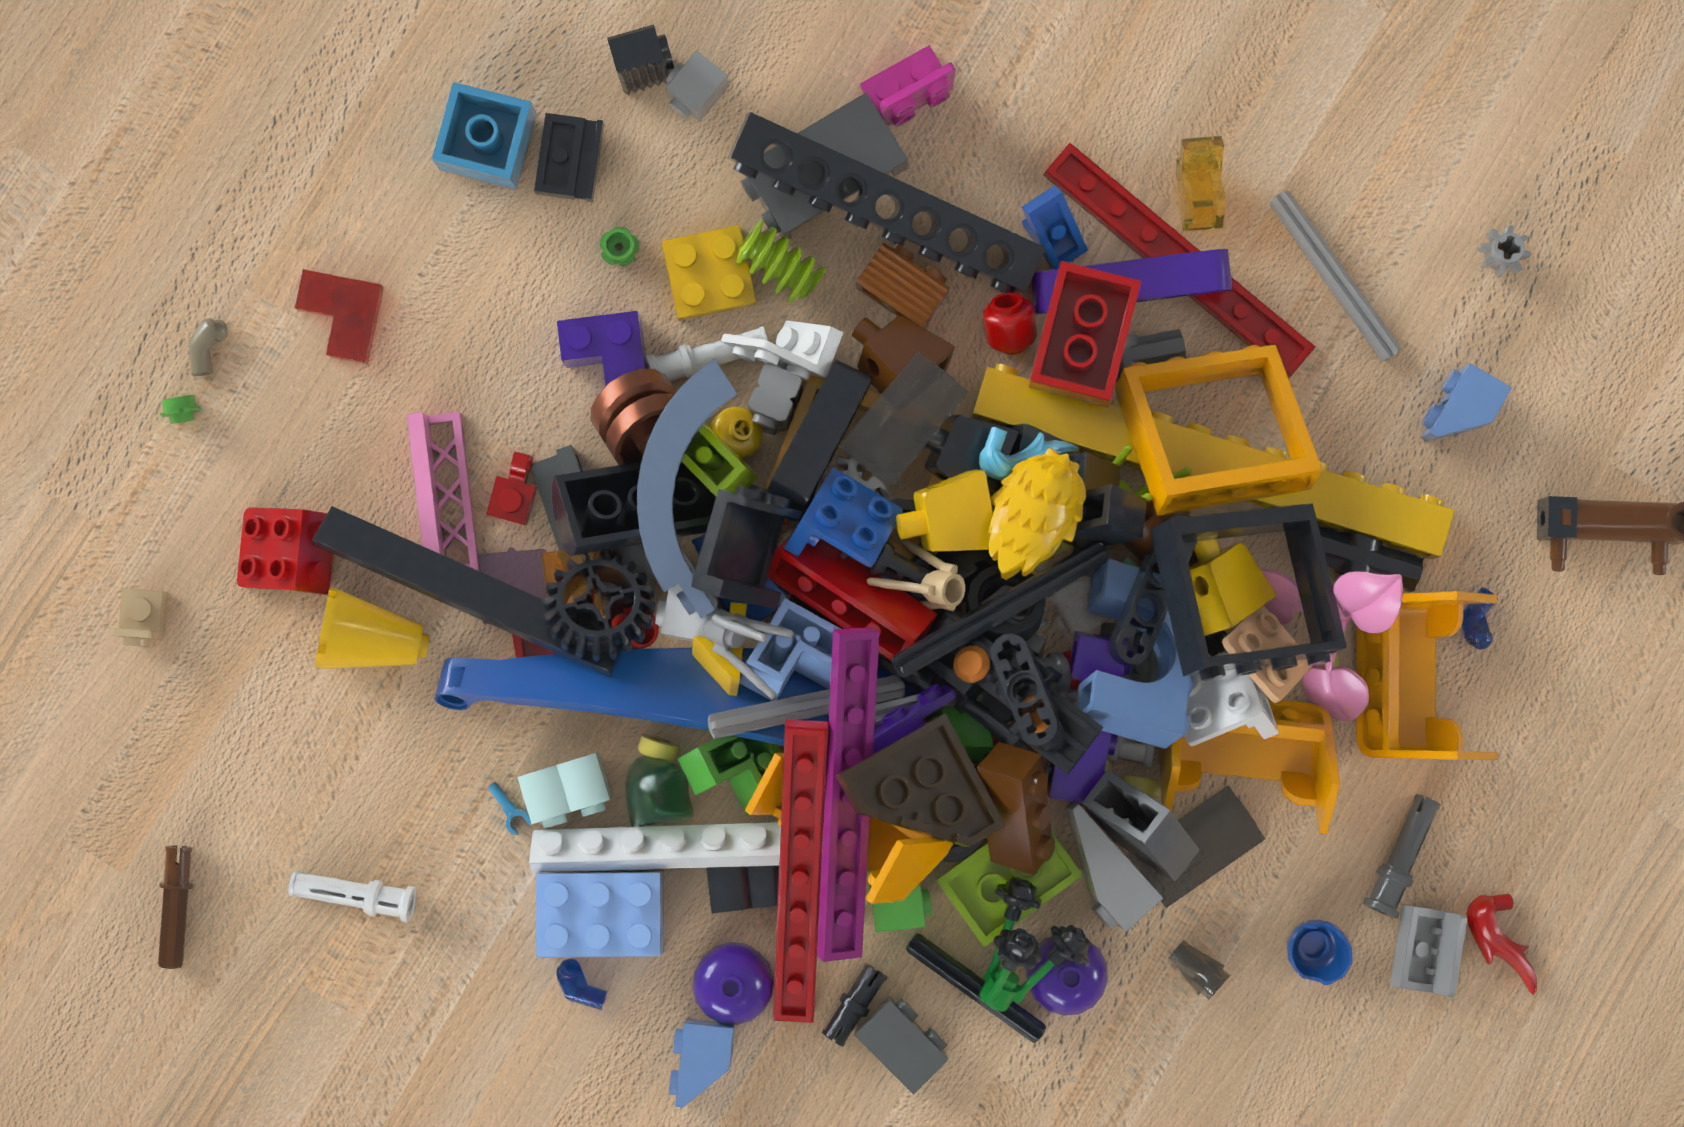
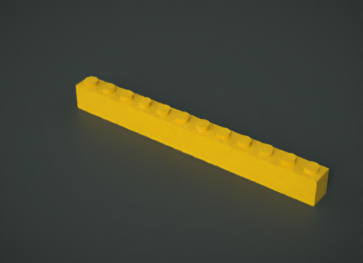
M996 364L995 369L987 366L971 418L980 421L984 420L1003 427L1029 424L1077 446L1080 452H1088L1110 461H1114L1124 447L1130 444L1133 450L1123 465L1142 470L1118 400L1112 399L1109 407H1103L1029 388L1030 379L1018 376L1019 370L1003 364ZM1151 411L1172 473L1189 467L1192 473L1186 477L1291 460L1288 459L1289 453L1284 450L1266 447L1265 451L1250 447L1251 441L1245 438L1227 435V439H1222L1211 435L1212 429L1206 426L1189 423L1188 428L1173 424L1174 418L1167 414ZM1320 462L1322 472L1311 490L1243 501L1263 508L1313 503L1318 525L1344 533L1365 535L1381 541L1383 545L1428 559L1442 556L1455 512L1454 509L1444 507L1445 501L1438 497L1422 494L1420 499L1405 495L1406 489L1395 484L1383 482L1381 487L1366 483L1367 477L1356 472L1343 471V474L1340 475L1327 471L1328 465Z

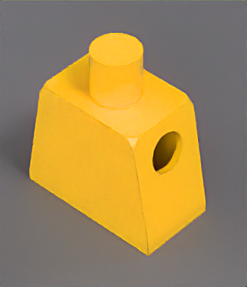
M969 470L914 492L913 497L916 511L896 515V528L899 537L906 539L921 535L924 550H989L991 534H988L993 511L985 470Z
M1216 539L1197 541L1194 552L1199 561L1189 567L1204 636L1235 626L1277 596L1275 590L1244 544L1239 542L1221 549Z

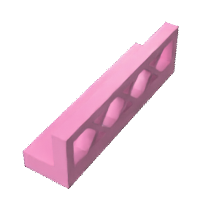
M423 412L406 414L422 546L446 556L447 548L457 538L468 546L470 564L464 565L480 571L461 413L452 412L430 416ZM452 422L454 438L446 449L442 450L432 442L430 425ZM455 447L457 460L449 455ZM433 448L441 454L436 461ZM446 458L458 467L459 478L449 490L437 482L436 471ZM459 487L461 488L462 500L454 495ZM438 488L445 493L441 501H439ZM451 498L463 507L464 513L463 519L454 530L445 524L441 517V510ZM464 526L467 540L459 534ZM443 528L451 533L445 542Z

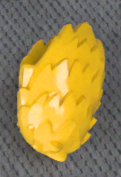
M1049 448L1043 455H1035L1016 464L1012 468L1013 473L1001 481L1003 487L990 497L991 504L995 506L988 531V534H991L989 554L994 561L998 560L1001 578L1007 580L1020 570H1022L1023 576L1029 575L1043 560H1048L1056 552L1063 539L1069 542L1073 541L1077 522L1082 519L1086 490L1082 478L1077 473L1079 464L1070 461L1068 454L1059 455L1053 448Z

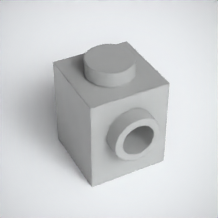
M698 51L693 53L685 65L682 63L677 64L666 79L668 83L666 90L668 97L671 99L669 102L670 107L685 119H688L691 115L699 122L729 87L728 75Z

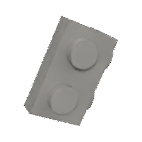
M1403 904L1390 986L1454 997L1459 979L1463 943L1466 936L1467 916Z

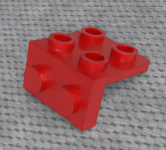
M247 508L243 515L237 573L238 586L328 595L333 554L314 546L312 541L327 513L306 509Z

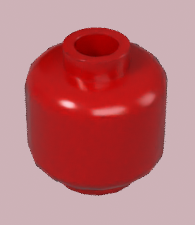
M1014 292L998 294L983 310L986 341L991 348L1008 355H1015L1023 352L1037 338L1034 306L1020 294Z

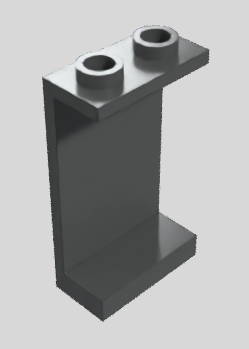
M867 92L798 132V134L880 172L885 174L891 172L893 177L907 170L908 159ZM777 145L764 153V161L768 166L779 168L784 163L785 153L780 146ZM812 161L805 163L801 169L802 179L809 185L817 184L822 177L820 166ZM760 173L757 174L756 179L744 175L745 179L740 181L751 201L759 199L766 210L761 217L764 219L767 228L775 227L777 229L776 234L780 233L781 237L786 236L791 239V231L825 212L808 204L810 196L795 190L793 196H790L772 188L771 183L773 179ZM850 178L844 179L838 188L839 195L843 200L859 191L857 183Z

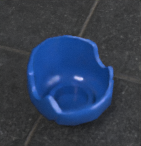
M1308 920L1293 929L1287 941V959L1296 973H1299V976L1303 979L1317 981L1323 985H1330L1345 977L1353 963L1352 946L1345 933L1338 926L1328 921Z

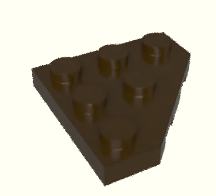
M946 714L937 716L836 775L856 814L963 847H971L1006 826Z

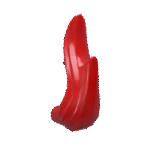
M1508 893L1478 896L1469 904L1466 916L1470 931L1486 963L1490 965L1493 961V956L1503 959L1518 973L1528 991L1534 995L1537 992V977L1533 966L1524 953L1529 946L1511 941L1499 928L1496 912L1513 908L1512 896Z

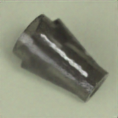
M1185 940L1168 957L1176 965L1196 994L1199 996L1202 993L1208 1000L1230 977V974L1223 969L1224 964L1194 948Z

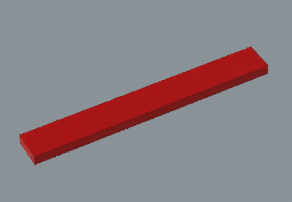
M1071 143L1065 147L1043 174L1044 177L1142 258L1200 251ZM1231 277L1233 290L1188 296L1247 346L1258 345L1264 347L1276 345L1288 379L1316 348V346L1233 277Z
M787 719L785 721L773 1021L814 1023L828 722Z

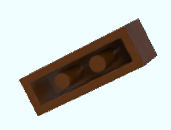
M998 742L977 766L978 775L1006 825L987 837L990 861L1034 875L1044 861H1048L1052 857L1055 849V839L1052 837L1050 823L1051 807L1048 806L1046 789L1048 778L1044 772L1043 756Z

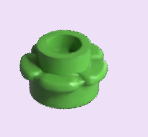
M616 227L606 232L600 240V247L603 250L601 253L602 258L610 265H629L635 259L634 254L639 251L637 237L631 235L630 231L624 227ZM622 244L623 249L620 251L616 250V245Z
M194 395L174 397L162 400L164 412L160 413V416L169 417L170 424L183 423L195 420L194 412L200 411L201 408L196 406Z

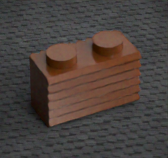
M883 242L858 277L856 288L896 316H904L925 328L949 294L950 287L945 285L947 278L931 266H927L925 270L912 262L913 254L903 246L894 243L891 248Z

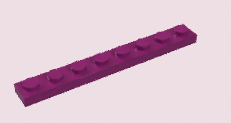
M873 627L833 629L817 956L823 962L862 958L870 818L855 813L836 775L873 754L879 631Z

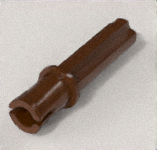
M178 845L165 846L164 882L159 883V887L163 888L158 965L161 968L177 969L183 965L188 890L193 888V884L189 883L191 852L193 850V847L182 846L180 848L179 863L177 862Z

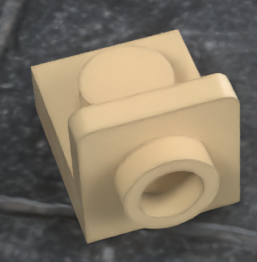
M122 588L119 628L112 627V636L124 637L123 645L149 647V639L162 640L167 592Z

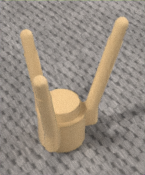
M907 539L901 540L903 547L939 570L925 575L921 584L872 577L867 580L870 586L921 593L928 601H921L920 603L931 610L946 609L954 611L965 594L964 579L961 575L956 574L958 571L957 565L945 563Z

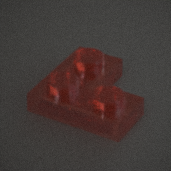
M303 269L295 309L301 312L333 318L326 355L331 358L368 365L384 287L377 283Z

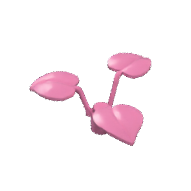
M1260 568L1277 594L1276 597L1264 606L1277 617L1281 625L1288 624L1293 619L1295 610L1303 611L1302 604L1298 601L1300 596L1297 583L1283 573ZM1349 572L1340 576L1333 585V593L1335 594L1343 632L1351 617L1355 625L1362 631L1381 633L1388 630L1395 622L1401 608L1403 596L1402 576L1400 574L1379 575L1368 572ZM1336 653L1329 655L1331 662L1325 663V668L1312 666L1303 676L1304 691L1311 703L1326 709L1332 718L1342 721H1354L1365 710L1369 702V690L1363 678L1353 670L1346 667L1334 668L1333 661Z

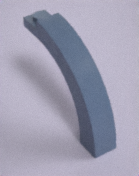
M715 359L687 380L664 408L646 444L637 486L639 531L653 574L663 592L679 584L682 591L676 595L689 615L697 612L701 619L716 608L704 591L691 587L694 574L686 562L678 542L673 515V495L680 463L695 434L717 410L737 397L736 391Z

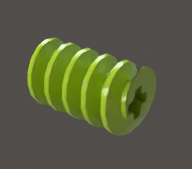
M760 219L741 244L736 263L741 264L750 258L752 263L749 273L754 274L763 268L765 272L762 283L766 284L776 278L778 281L775 293L779 294L786 288L790 289L788 303L791 304L800 297L802 299L805 298L820 281L827 268L821 266L812 271L815 259L809 256L800 261L803 250L799 246L787 252L790 242L789 238L784 236L774 242L777 229L772 226L761 232L764 219Z

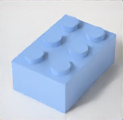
M664 870L539 872L536 874V957L661 956L664 952Z

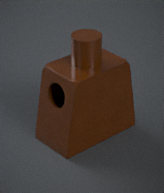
M897 316L882 329L866 317L857 324L852 333V337L864 345L857 365L858 370L873 377L871 384L899 412L946 373L955 350V346L904 316Z

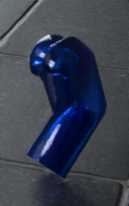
M1481 587L1480 590L1477 592L1483 594H1493L1491 591L1484 587ZM1495 603L1468 604L1463 610L1461 627L1464 639L1476 649H1486L1493 642V635L1490 632L1486 614Z
M569 958L562 961L557 968L556 977L565 998L571 1002L602 1011L608 991L588 985L581 965L577 960Z

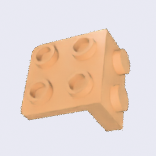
M1264 605L1235 626L1226 629L1225 632L1228 635L1222 640L1223 646L1229 654L1300 645L1283 628L1277 617L1270 613ZM1307 659L1297 661L1298 666L1279 671H1273L1272 665L1261 666L1262 671L1249 674V676L1272 702L1277 703L1291 691L1312 666H1308Z

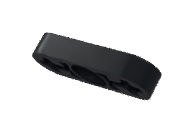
M1002 635L994 642L991 648V658L1021 736L1036 750H1050L1060 742L1063 728L1033 651L1019 635ZM1013 646L1017 651H1020L1016 654V659L1023 670L1017 673L1012 664L1007 659H1004L1008 656L1007 649ZM1028 681L1036 683L1037 694L1031 701H1017L1016 691L1022 683ZM1036 711L1046 725H1051L1045 729L1047 736L1041 739L1036 733L1032 734L1037 730V725L1030 713Z

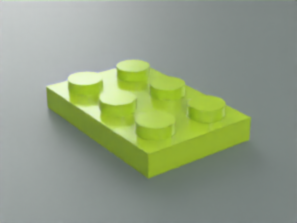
M1053 832L1052 837L1055 839L1053 855L1048 861H1044L1034 875L991 862L987 842L936 879L983 947L990 944L995 936L1000 935L1006 920L1003 915L1007 905L995 893L998 884H1006L1012 877L1028 880L1037 887L1035 896L1042 899V906L1083 876ZM1031 907L1029 910L1022 911L1019 921H1015L1014 925L1034 912L1036 908Z

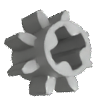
M1512 225L1505 228L1502 235L1494 228L1490 230L1486 235L1491 243H1482L1477 247L1479 252L1484 253L1485 261L1481 264V268L1489 266L1495 269V276L1497 278L1505 273L1506 268H1509L1513 274L1521 271V264L1517 260H1526L1531 256V252L1524 250V241H1526L1528 236L1523 235L1519 237L1517 234H1514ZM1500 245H1505L1504 251L1510 254L1507 259L1504 258V251L1498 249Z

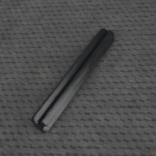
M916 933L908 942L906 951L1029 1041L1036 1043L1043 1036L1047 1028L1046 1025L1014 1001L1003 1012L986 1005L979 996V992L986 981L927 938Z

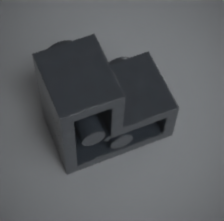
M1088 452L1069 456L1070 461L1079 464L1077 473L1084 482L1086 499L1083 503L1082 519L1077 522L1073 541L1069 542L1063 539L1062 542L1082 549L1094 541H1100L1104 546L1142 539L1147 499L1119 487L1121 467Z

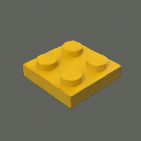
M740 224L661 241L678 321L757 305L748 262L746 260L741 264L736 263L739 248L743 243Z

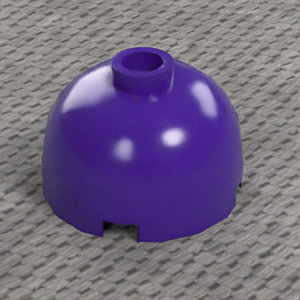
M1048 937L1038 944V950L1043 958L1040 962L1036 963L1034 969L1026 968L1027 979L1049 959L1048 954L1055 948L1052 937ZM1090 941L1087 955L1090 962L1087 965L1082 963L1078 965L1075 962L1066 960L1060 967L1054 966L1030 989L1034 999L1047 1011L1062 1016L1079 1015L1093 1008L1104 995L1108 982L1107 963L1100 949Z
M728 942L715 946L701 958L694 971L692 989L696 1003L706 1016L720 1024L739 1025L752 1021L765 1010L772 997L774 977L769 962L759 951L745 943Z

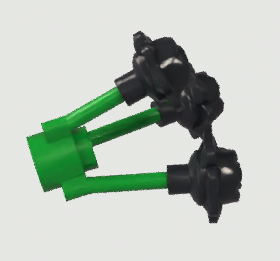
M1018 877L1010 878L1006 884L997 885L995 893L1007 905L1003 915L1006 920L1000 935L995 936L993 939L996 949L991 964L983 976L986 982L979 992L981 1000L986 1005L1002 1012L1009 1008L1012 1001L1021 1003L1027 992L1054 966L1060 967L1066 960L1075 962L1078 965L1081 963L1087 965L1090 962L1087 956L1090 941L1086 938L1083 930L1074 925H1069L1066 928L1053 925L1050 930L1055 948L1048 954L1049 959L1022 985H1018L1020 978L1013 971L1022 966L1034 969L1036 963L1040 962L1043 958L1038 950V942L1034 935L1021 928L1012 930L1015 921H1019L1022 911L1029 910L1031 907L1039 909L1042 902L1041 898L1035 896L1037 887L1032 882Z

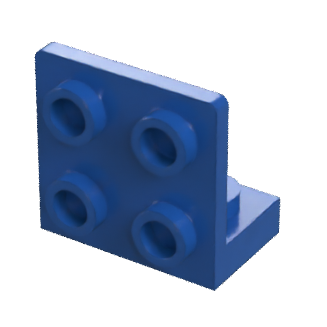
M832 467L784 549L799 557L807 543L815 546L819 538L864 565L872 567L896 525V515L902 514L903 509Z

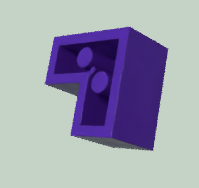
M638 311L557 321L561 361L567 368L603 364L606 386L625 373L638 369H647L642 320Z

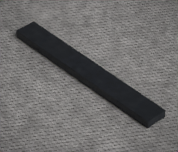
M331 506L312 539L313 545L608 677L611 676L624 651L621 647L617 648V657L614 660L609 657L608 651L601 652V658L598 662L593 659L592 651H587L586 655L580 659L576 655V646L565 651L561 643L563 638L556 640L552 638L550 630L553 626L546 625L544 615L548 611L543 609V599L336 507ZM590 624L579 625L588 630L598 631L596 627Z

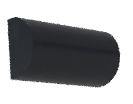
M682 461L676 477L673 495V515L677 538L706 533L716 496ZM641 462L554 476L552 484L554 519L561 544L569 556L643 544L637 513V486Z

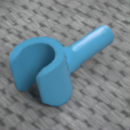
M496 782L488 787L507 815L506 827L511 834L519 835L518 830L511 823V819L514 816L520 815L524 817L527 824L531 825L528 811L516 808Z

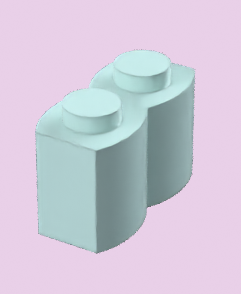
M599 752L517 777L531 824L542 822L544 829L567 822L566 813L581 810L584 817L606 810L604 802L613 799Z

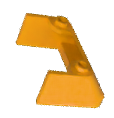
M1460 591L1404 593L1399 614L1388 630L1381 633H1368L1357 627L1356 673L1363 678L1369 690V702L1365 710L1356 718V741L1358 748L1365 756L1370 758L1498 760V752L1463 751V734L1460 726L1452 719L1436 718V637H1450L1458 632L1463 622V604L1497 603V595Z
M1268 698L1279 731L1277 735L1264 740L1255 727L1248 728L1245 724L1195 746H1190L1186 742L1185 736L1181 737L1168 748L1162 749L1160 769L1161 805L1172 812L1175 793L1196 789L1200 785L1202 773L1280 781L1283 795L1292 803L1300 806L1309 805L1316 807L1319 834H1327L1341 785L1332 721L1329 712L1313 703L1280 700L1275 703Z
M775 753L745 812L750 815L773 814L779 819L777 823L781 827L784 753ZM870 818L867 870L871 873L867 881L872 887L866 900L871 904L893 903L894 901L904 900L943 860L953 843Z

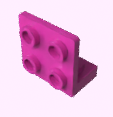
M928 45L860 83V88L863 93L867 92L887 126L893 123L895 127H899L914 118L916 115L914 111L926 104L930 108L935 107L950 97L949 92L953 90L956 69L952 62L942 67L932 48Z

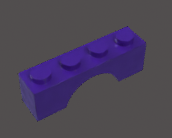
M1075 630L1069 666L1072 677L1081 683L1096 670L1123 678V675L1130 674L1132 665H1120L1113 660L1108 647L1110 636ZM1123 640L1122 645L1127 647L1126 655L1132 654L1133 651L1128 650L1129 644ZM1101 731L1069 775L1050 762L1046 788L1048 797L1082 803L1105 774L1107 756L1114 755L1118 735Z

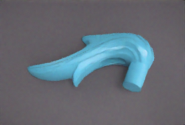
M992 427L986 445L980 453L979 465L981 470H985L987 476L1002 481L1013 473L1012 468L1016 464L1035 455H1043L1049 448H1053L1058 454L1078 452L1079 448L1065 441H1044V434L1040 432L1035 440L1023 451L1013 455H1005L1001 452L1007 431Z

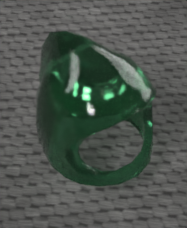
M643 755L635 759L628 769L625 782L626 802L631 827L649 826L660 822L692 818L694 812L689 796V782L682 768L675 763L661 758Z

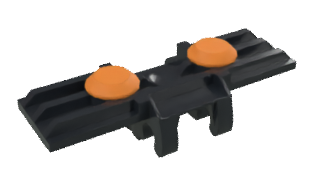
M946 610L928 635L960 617L952 611ZM981 634L927 665L961 692V695L954 704L956 711L960 714L966 712L1005 744L1020 748L1026 742L1021 736L1016 722L1012 727L976 700L985 689L1011 709L991 658V648L994 644L992 641ZM1014 646L1007 649L1008 656L1004 659H1007L1012 664L1016 673L1023 671L1016 659V654L1020 651H1017ZM1036 660L1063 728L1062 738L1054 748L1047 751H1036L1069 775L1104 727L1054 690L1050 685L1053 682H1059L1062 674L1054 667L1044 666ZM1030 681L1022 683L1016 691L1017 701H1031L1037 694L1036 683ZM1037 711L1030 713L1037 725V730L1032 734L1036 733L1040 739L1047 736L1045 729L1051 725H1046L1039 717Z

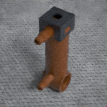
M1548 496L1537 501V540H1550L1551 569L1556 572L1565 570L1567 540L1570 539L1651 542L1653 574L1665 575L1666 565L1668 564V544L1677 545L1684 543V533H1680L1674 526L1676 514L1679 513L1684 516V502L1577 499V497Z

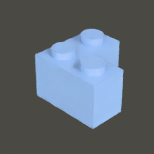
M785 598L770 624L792 630L794 633L793 637L787 638L764 632L768 636L767 641H759L746 662V665L776 692V697L770 699L743 674L739 681L740 684L771 701L778 699L794 671L830 689L833 629H841Z

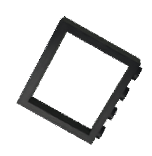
M1313 503L1173 518L1150 530L1183 677L1200 674L1201 681H1208L1226 676L1225 671L1235 669L1237 676H1243L1262 671L1261 666L1272 665L1273 671L1296 667L1298 666L1297 661L1306 659L1308 666H1315L1331 662L1329 655L1347 648ZM1284 531L1310 644L1209 657L1184 543Z

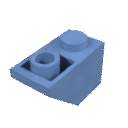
M1471 363L1459 371L1453 369L1441 388L1446 394L1440 405L1438 406L1434 403L1422 421V425L1426 429L1421 438L1428 442L1482 428L1492 423L1512 387Z
M686 1019L683 1029L676 1028L673 1053L681 1054L679 1070L671 1071L669 1095H676L675 1107H685L729 1070L735 1025Z

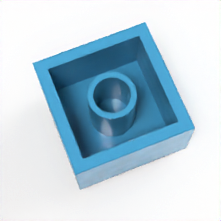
M453 82L434 149L433 162L440 171L517 190L537 116L532 102Z

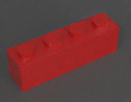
M792 534L777 547L767 578L843 629L873 627L878 630V652L892 661L893 655L928 635L938 615L937 613L902 590L868 585V578L882 579L883 577L870 574L868 567L849 557L846 559L838 557L840 550L825 540L819 538L815 546L807 543L799 557L784 549Z

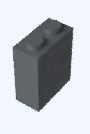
M1109 770L1105 772L1082 802L1115 843L1174 882H1176L1200 850L1168 808Z

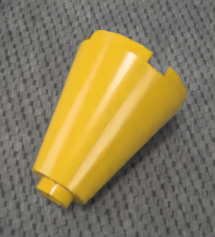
M329 588L314 668L340 669L416 665L418 657L426 658L430 635L423 634V625L339 589Z

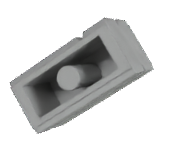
M771 364L764 365L757 380L758 388H754L748 407L751 414L754 415L752 422L762 426L763 432L776 435L778 430L783 432L789 429L794 416V408H797L803 393V384L799 375Z

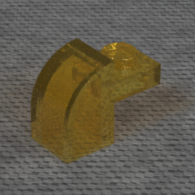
M1222 136L1181 139L1180 157L1176 158V188L1183 231L1223 228L1226 197L1221 179L1224 154Z

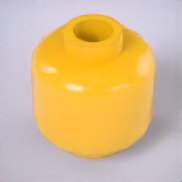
M733 406L724 409L708 424L743 461L759 448L763 439L762 426L752 422L754 415L744 407Z

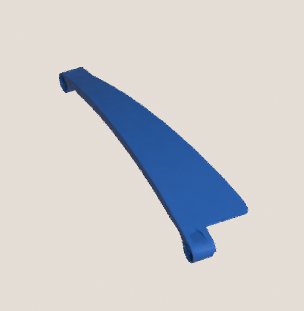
M692 648L632 649L630 653L623 651L610 677L559 654L503 660L447 658L444 660L434 697L436 703L452 710H466L471 704L478 701H495L513 705L622 716L709 731L708 716L710 714L771 701L740 683L737 696L728 695L694 658ZM743 648L742 661L745 664L755 648ZM880 667L877 668V679L893 675ZM794 671L777 700L826 690L827 688ZM904 681V697L920 694L924 691ZM829 714L804 720L825 721L829 724ZM785 724L739 733L733 736L784 746Z

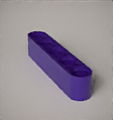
M1228 249L1206 250L1084 266L1142 281L1136 302L1233 290ZM1059 269L1041 271L1034 274L1031 282L1035 314L1048 313Z

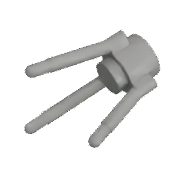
M720 608L712 611L705 621L703 634L706 639L714 642L713 652L725 657L770 699H774L776 692L731 651V648L740 647L746 640V637L766 642L768 636L758 631L787 638L793 637V631L749 619L739 613L733 615Z

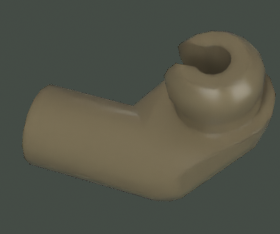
M212 318L201 321L190 338L188 346L193 376H205L213 373L210 348L214 341L221 342L227 337L228 329L223 320L213 321Z

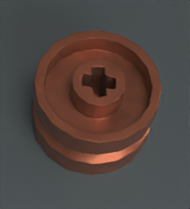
M638 369L623 374L610 382L597 395L591 407L590 420L618 465L642 462L646 444L655 423L668 402L676 394V390L667 376L656 369Z

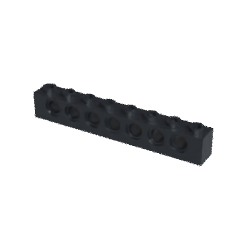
M752 112L746 114L727 158L736 162L733 170L753 179H756L758 173L773 179L771 187L790 196H793L795 190L810 196L808 204L830 213L832 207L847 213L845 221L867 230L869 223L884 230L881 237L900 246H904L906 240L920 246L918 254L940 263L942 257L956 262L954 270L968 277L976 279L979 273L993 279L990 286L1003 293L1014 292V290L1027 292L1046 247ZM771 144L780 146L785 153L784 163L779 168H772L764 161V151ZM808 161L817 163L822 170V177L815 185L807 184L801 176V169ZM846 178L854 180L859 188L858 196L852 202L844 201L838 192L840 183ZM883 195L891 197L895 203V211L887 219L881 218L875 208L877 200ZM919 212L928 214L932 223L929 232L922 236L917 234L912 226L913 218ZM958 228L962 229L968 238L966 247L960 252L954 251L949 244L951 233ZM993 245L1000 247L1004 255L1003 262L997 268H991L986 262V252Z

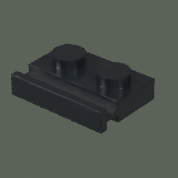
M545 113L534 187L535 194L593 202L605 125L603 120L592 121L581 117Z

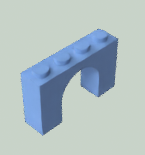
M1108 559L1107 563L1100 566L1091 575L1087 611L1118 620L1140 568ZM1153 572L1155 579L1162 583L1160 574ZM1146 597L1141 598L1137 603V613L1143 620L1149 621L1155 613L1153 602ZM1167 612L1153 646L1158 660V672L1154 682H1136L1096 670L1079 684L1077 707L1104 727L1102 731L1164 749L1179 740L1188 731L1190 715L1187 713V702L1193 688V677H1183L1169 612ZM1136 627L1141 632L1147 631L1146 629Z

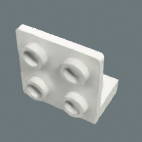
M786 320L783 328L777 335L776 344L763 339L723 334L721 342L733 347L732 354L738 358L749 362H755V359L764 362V365H774L799 375L801 380L808 381L809 376L827 377L843 332L831 326Z
M1225 651L1215 656L1229 655V652ZM1236 669L1225 671L1226 676L1208 681H1201L1200 674L1191 675L1193 677V688L1187 702L1190 724L1187 733L1184 735L1186 742L1190 746H1195L1245 724L1248 728L1255 727L1264 740L1279 734L1267 696L1249 675L1237 676Z

